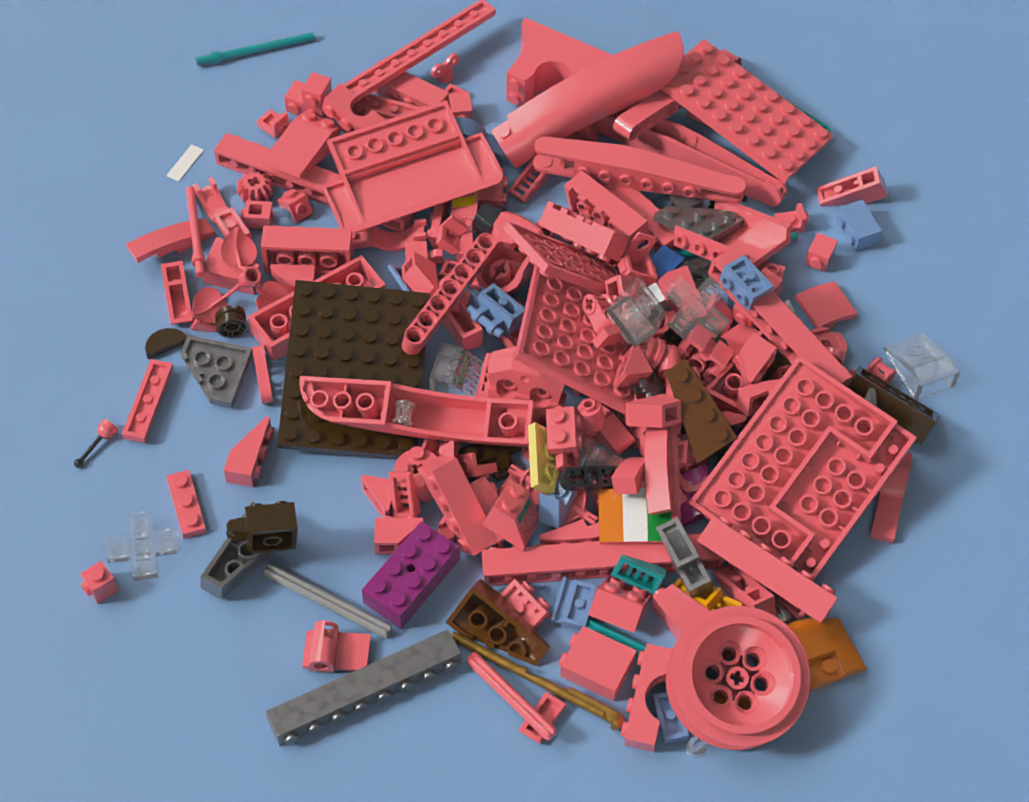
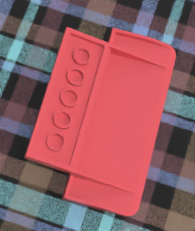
M446 100L328 139L327 145L342 180L322 186V191L339 227L352 229V234L495 186L502 181L503 173L483 133L467 138L463 137Z

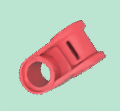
M587 294L584 297L583 309L595 333L599 334L603 328L617 325L621 322L622 317L609 294H602L601 296Z

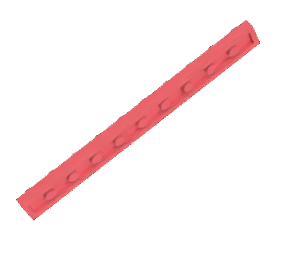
M479 0L343 85L356 95V103L495 16L496 9L485 0Z

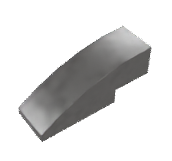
M678 517L656 527L660 539L689 596L693 598L713 588L712 581Z

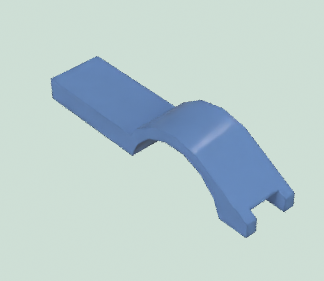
M455 117L463 137L467 138L483 133L496 159L512 165L495 136L487 133L480 123L469 118Z

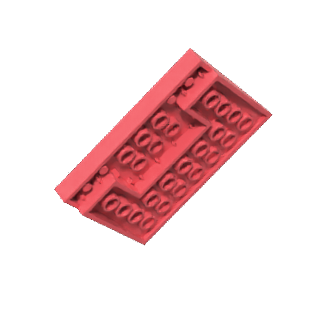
M798 356L688 505L709 520L712 517L719 520L722 516L733 524L731 527L738 533L740 530L745 531L753 537L751 542L758 546L763 543L774 551L772 553L774 557L779 560L781 557L786 558L794 564V570L799 573L804 570L816 579L911 449L917 437L899 426L897 420L801 356Z

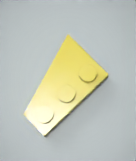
M534 422L528 426L531 488L549 495L555 492L559 470L556 469V454L548 453L547 428Z

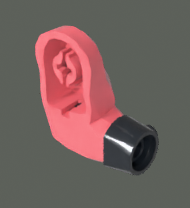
M484 203L474 217L472 229L479 235L482 233L492 234L496 239V247L492 258L476 279L482 291L494 283L510 296L531 277L534 264L529 261L530 257L518 249V244L509 240V235L503 229L508 221L543 235L544 233L535 223L525 217L509 212L505 208Z

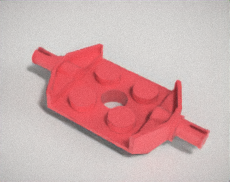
M512 464L511 468L508 469V473L519 478V485L531 492L539 514V494L541 492L531 488L530 468L522 470L515 464ZM577 491L562 526L580 519H584L592 525L596 524L594 520L598 522L599 517L587 509L588 491Z

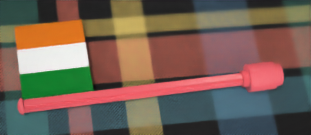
M666 345L663 357L658 364V375L666 381V395L674 397L665 371L681 361V353L678 351V347ZM677 424L670 426L675 470H672L675 489L672 490L674 511L657 515L648 514L646 488H640L638 494H615L614 489H598L600 544L662 543L656 527L676 517L681 522Z

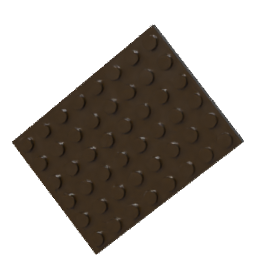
M295 280L277 448L398 459L403 453L418 446V438L371 431L321 419L308 408L303 400L300 391V376L391 381L394 384L422 389L426 345L418 354L410 355L403 351L402 341L406 329L429 301L430 293Z

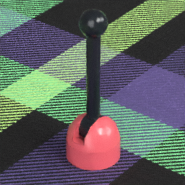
M106 419L101 421L97 430L99 436L85 453L74 461L76 468L83 466V461L101 439H110L116 434L118 429L113 423Z

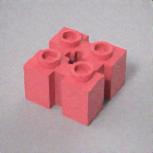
M698 323L686 339H683L677 347L681 353V361L687 359L692 367H697V371H700V379L704 381L706 387L713 377L717 376L727 366L734 350L721 340L716 343L711 339L713 334Z

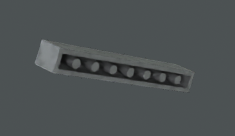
M447 629L265 711L267 721L279 746L293 744L300 737L308 733L315 734L322 727L330 723H339L346 716L352 713H361L376 702H385L392 695L398 692H407L414 685L422 681L429 682L436 675L444 671L451 672L461 664V652Z

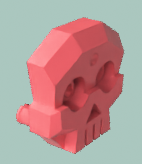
M517 346L493 351L488 360V380L484 388V398L532 400L535 404L534 422L542 426L547 423L546 409H553L559 405L566 406L567 394L563 392L565 384L515 360L514 356Z

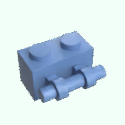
M493 283L479 293L475 307L469 305L466 312L475 323L479 322L483 325L490 335L494 334L500 339L502 336L507 338L520 329L525 308Z

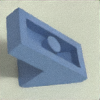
M558 478L555 492L548 496L542 493L539 494V522L556 529L562 527L577 491L563 489Z

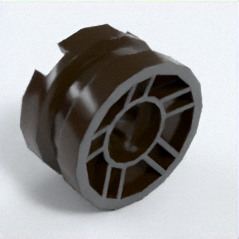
M231 305L224 306L214 315L218 334L222 337H238L243 335L248 329L245 310L238 305L236 308H232Z

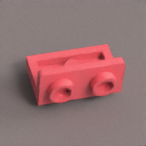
M574 406L546 409L548 453L573 452L574 458H579V449H583L582 436L578 435V429H582L581 416L576 415Z

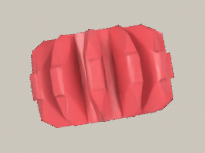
M260 170L257 173L250 171L249 175L243 174L242 179H238L237 193L243 203H246V200L268 202V198L272 197L273 182L269 179L267 173L262 174Z

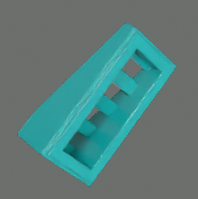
M621 554L611 576L636 586L641 590L646 589L648 590L647 593L654 595L665 578L666 569ZM624 564L629 565L626 572L621 571ZM633 567L637 569L635 575L630 574ZM641 572L646 573L643 578L639 577ZM650 576L654 577L652 581L648 580Z

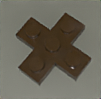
M470 444L460 448L458 455L475 453L477 465L496 462L498 472L491 474L497 483L507 479L511 474L508 473V469L511 468L510 466L514 462L510 455L520 452L522 447Z

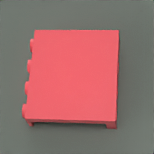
M715 201L714 209L735 212L738 216L744 218L743 226L717 242L677 225L674 228V246L710 261L734 249L739 255H745L755 267H758L790 243L792 224L739 203L730 204Z

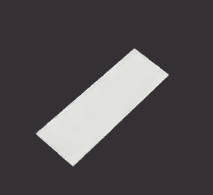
M191 144L166 176L179 181L203 152V149Z

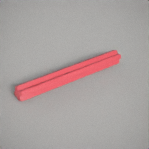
M472 652L467 657V664L546 740H551L556 735V728L477 652Z

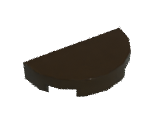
M174 328L156 331L146 341L145 351L147 359L183 345L187 336L182 331Z

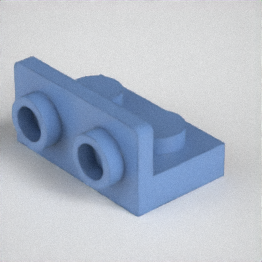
M745 255L725 265L720 276L722 285L747 310L752 309L756 300L772 292L774 287Z

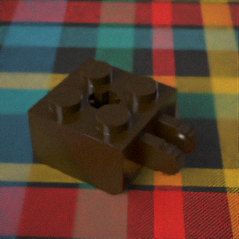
M278 501L274 504L266 505L255 503L245 507V517L230 519L227 523V537L234 541L246 540L247 550L252 554L296 549L298 526L294 502Z

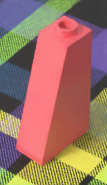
M673 584L667 588L662 587L658 589L653 595L651 608L677 640L696 620L711 612ZM722 650L721 654L724 660L732 656L729 650ZM706 668L705 673L712 668Z

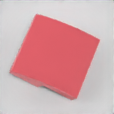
M835 281L812 287L795 296L796 301L815 328H834L837 322L853 320L858 314Z

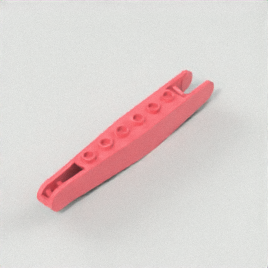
M627 108L595 122L599 133L630 147L643 149L726 175L740 177L746 183L744 195L769 206L779 205L788 193L787 186L782 181L766 174L709 139L680 124L664 120L635 140L630 141L613 130L615 120L622 113L626 112Z
M540 137L535 141L534 145L538 155L533 159V166L537 171L573 178L582 170L596 182L730 204L739 203L744 197L746 183L740 177L726 175L643 149L619 144L554 137Z

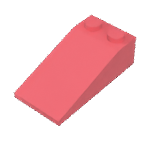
M304 111L291 122L263 158L262 164L300 178L331 153L327 140L340 136L341 126L332 119L321 118L313 112Z

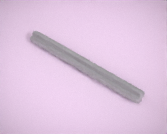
M268 564L264 571L265 577L384 638H387L392 631L391 624L274 564Z

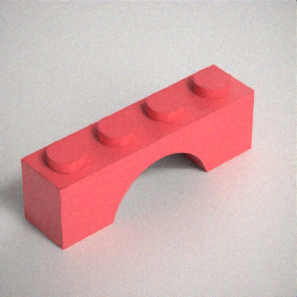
M646 644L645 651L640 650L637 665L641 666L639 675H634L632 689H636L634 698L629 697L626 712L630 713L628 722H623L621 736L625 737L626 746L651 752L655 750L660 721L649 712L645 699L654 686L666 682V674H671V669L667 671V663L672 651L670 648Z

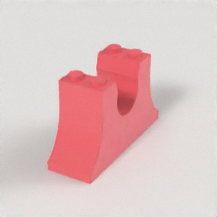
M525 18L521 26V54L507 72L506 101L521 107L535 98L539 92L547 90L570 76L613 55Z

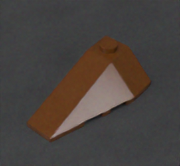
M482 579L478 580L471 587L445 622L459 634L470 640L474 639L486 644V647L497 648L507 652L509 656L534 666L539 663L551 647L499 592Z

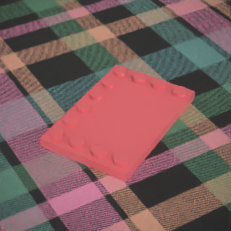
M508 221L503 228L509 235V240L518 244V249L530 257L529 261L540 268L539 272L545 277L551 278L554 276L592 291L606 294L604 282L612 277L621 275L614 267H610V264L598 258V255H592L585 250Z

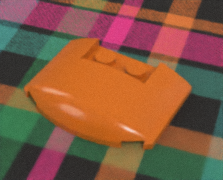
M811 617L786 624L797 636L807 655L810 668L809 692L866 670L865 664L839 618L826 617L821 624Z

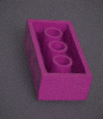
M421 521L362 589L363 604L402 629L460 560V546Z

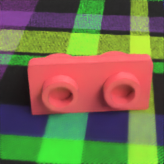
M514 579L501 595L536 629L546 617H552V612L549 610L551 605L542 597L538 599L533 594L535 589L527 581L521 582Z

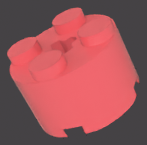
M416 446L403 453L397 459L394 471H412L419 501L428 502L434 498L417 469L438 457L434 453ZM397 478V481L406 482V478ZM399 487V490H407V487ZM401 495V497L408 498V495Z

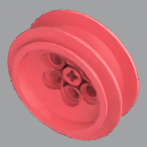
M729 606L703 615L678 638L667 663V671L671 669V674H666V689L669 702L677 718L695 737L707 744L722 749H751L781 736L800 717L810 691L809 662L801 642L794 632L779 618L754 607ZM726 649L732 653V661L728 662L723 659L722 650ZM747 655H752L756 658V667H751L747 664ZM706 668L715 670V680H710L706 677ZM735 674L737 675L736 678L740 680L736 685H734V680L730 679ZM755 679H760L764 682V691H758L755 688ZM715 692H720L724 695L725 700L723 704H718L714 701L713 695ZM740 697L747 699L749 702L747 710L739 707L738 699Z

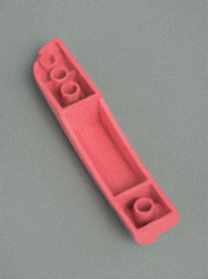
M672 32L646 41L595 63L554 85L508 114V120L493 129L492 133L514 168L520 167L538 155L534 149L535 141L538 138H565L609 115L626 108L629 110L667 85L680 70V64L684 56V45L679 32Z
M300 376V391L308 408L321 419L332 423L430 440L529 447L528 426L534 423L535 404L532 400L456 395L394 384L391 381Z

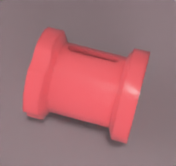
M877 357L868 366L867 371L890 383L896 376L897 370L889 368L882 362L883 359L881 357Z

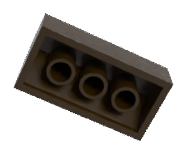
M858 366L847 385V388L862 398H865L868 389L874 388L877 398L876 407L897 420L899 426L916 436L914 444L917 442L922 445L937 422L936 411L861 366Z

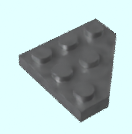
M666 206L655 212L654 221L673 231L677 225L716 242L741 228L744 223V218L738 216L735 212L722 209Z
M187 335L181 350L183 361L210 404L232 408L253 355L252 348Z

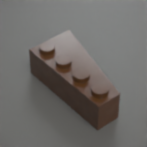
M683 359L665 372L674 398L681 400V418L697 464H700L734 442L738 435L689 361Z

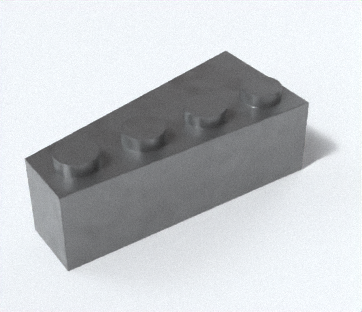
M227 537L202 573L201 589L222 600L274 552L252 554L247 550L246 540L234 541Z

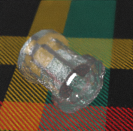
M397 400L394 404L396 413L392 423L413 427L411 418L412 411L416 406L415 403L408 400Z

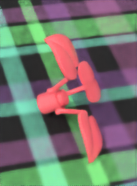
M240 227L234 228L225 237L220 248L221 258L227 266L238 265L240 270H244L239 276V283L222 297L220 292L212 287H206L198 291L193 300L192 315L202 323H216L215 313L220 308L229 306L224 300L242 286L244 288L256 286V291L260 294L256 299L258 310L289 294L281 284L274 281L265 282L262 285V289H260L261 272L256 267H249L257 257V249L253 241Z

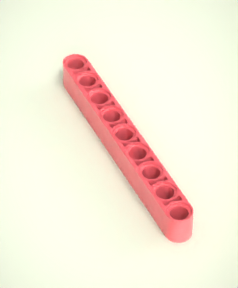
M725 49L721 50V52L741 66L742 59ZM658 90L618 116L614 122L613 130L633 141L684 107L662 90Z

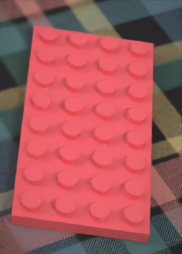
M705 39L682 57L681 68L676 76L660 89L783 183H786L834 136Z

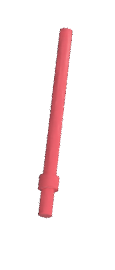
M189 186L186 188L193 245L192 264L196 270V277L203 278L205 276L204 266L206 260L205 255L202 253L195 191L193 187Z

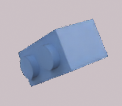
M863 199L839 207L836 217L837 226L843 230L848 244L852 245L855 252L879 244L882 230Z

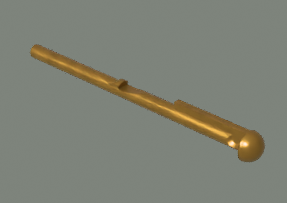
M455 631L451 634L455 643L473 652H477L480 656L611 724V730L622 728L625 719L621 712L570 686L566 690L541 676L534 675L528 671V667H522Z

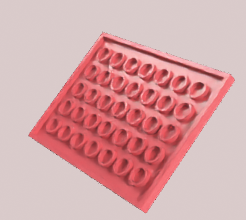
M534 265L514 359L626 415V402L647 398L645 393L635 394L633 386L620 388L613 386L622 358L633 346V343L628 340L597 349L592 341L598 334L593 330L592 324L583 309V299L587 294L601 296L602 294L554 276L551 278L545 277L539 272L540 268ZM644 317V321L640 324L649 329H655L654 324L656 322H647ZM664 335L660 338L665 341V346H678L677 344L668 341ZM657 365L654 369H652V371H654L659 377ZM650 376L647 378L648 383H651ZM659 377L666 390V381ZM682 418L681 423L677 424V437L680 435Z

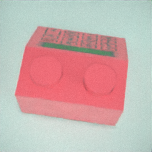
M510 479L482 525L520 550H523L539 523V515L531 492Z

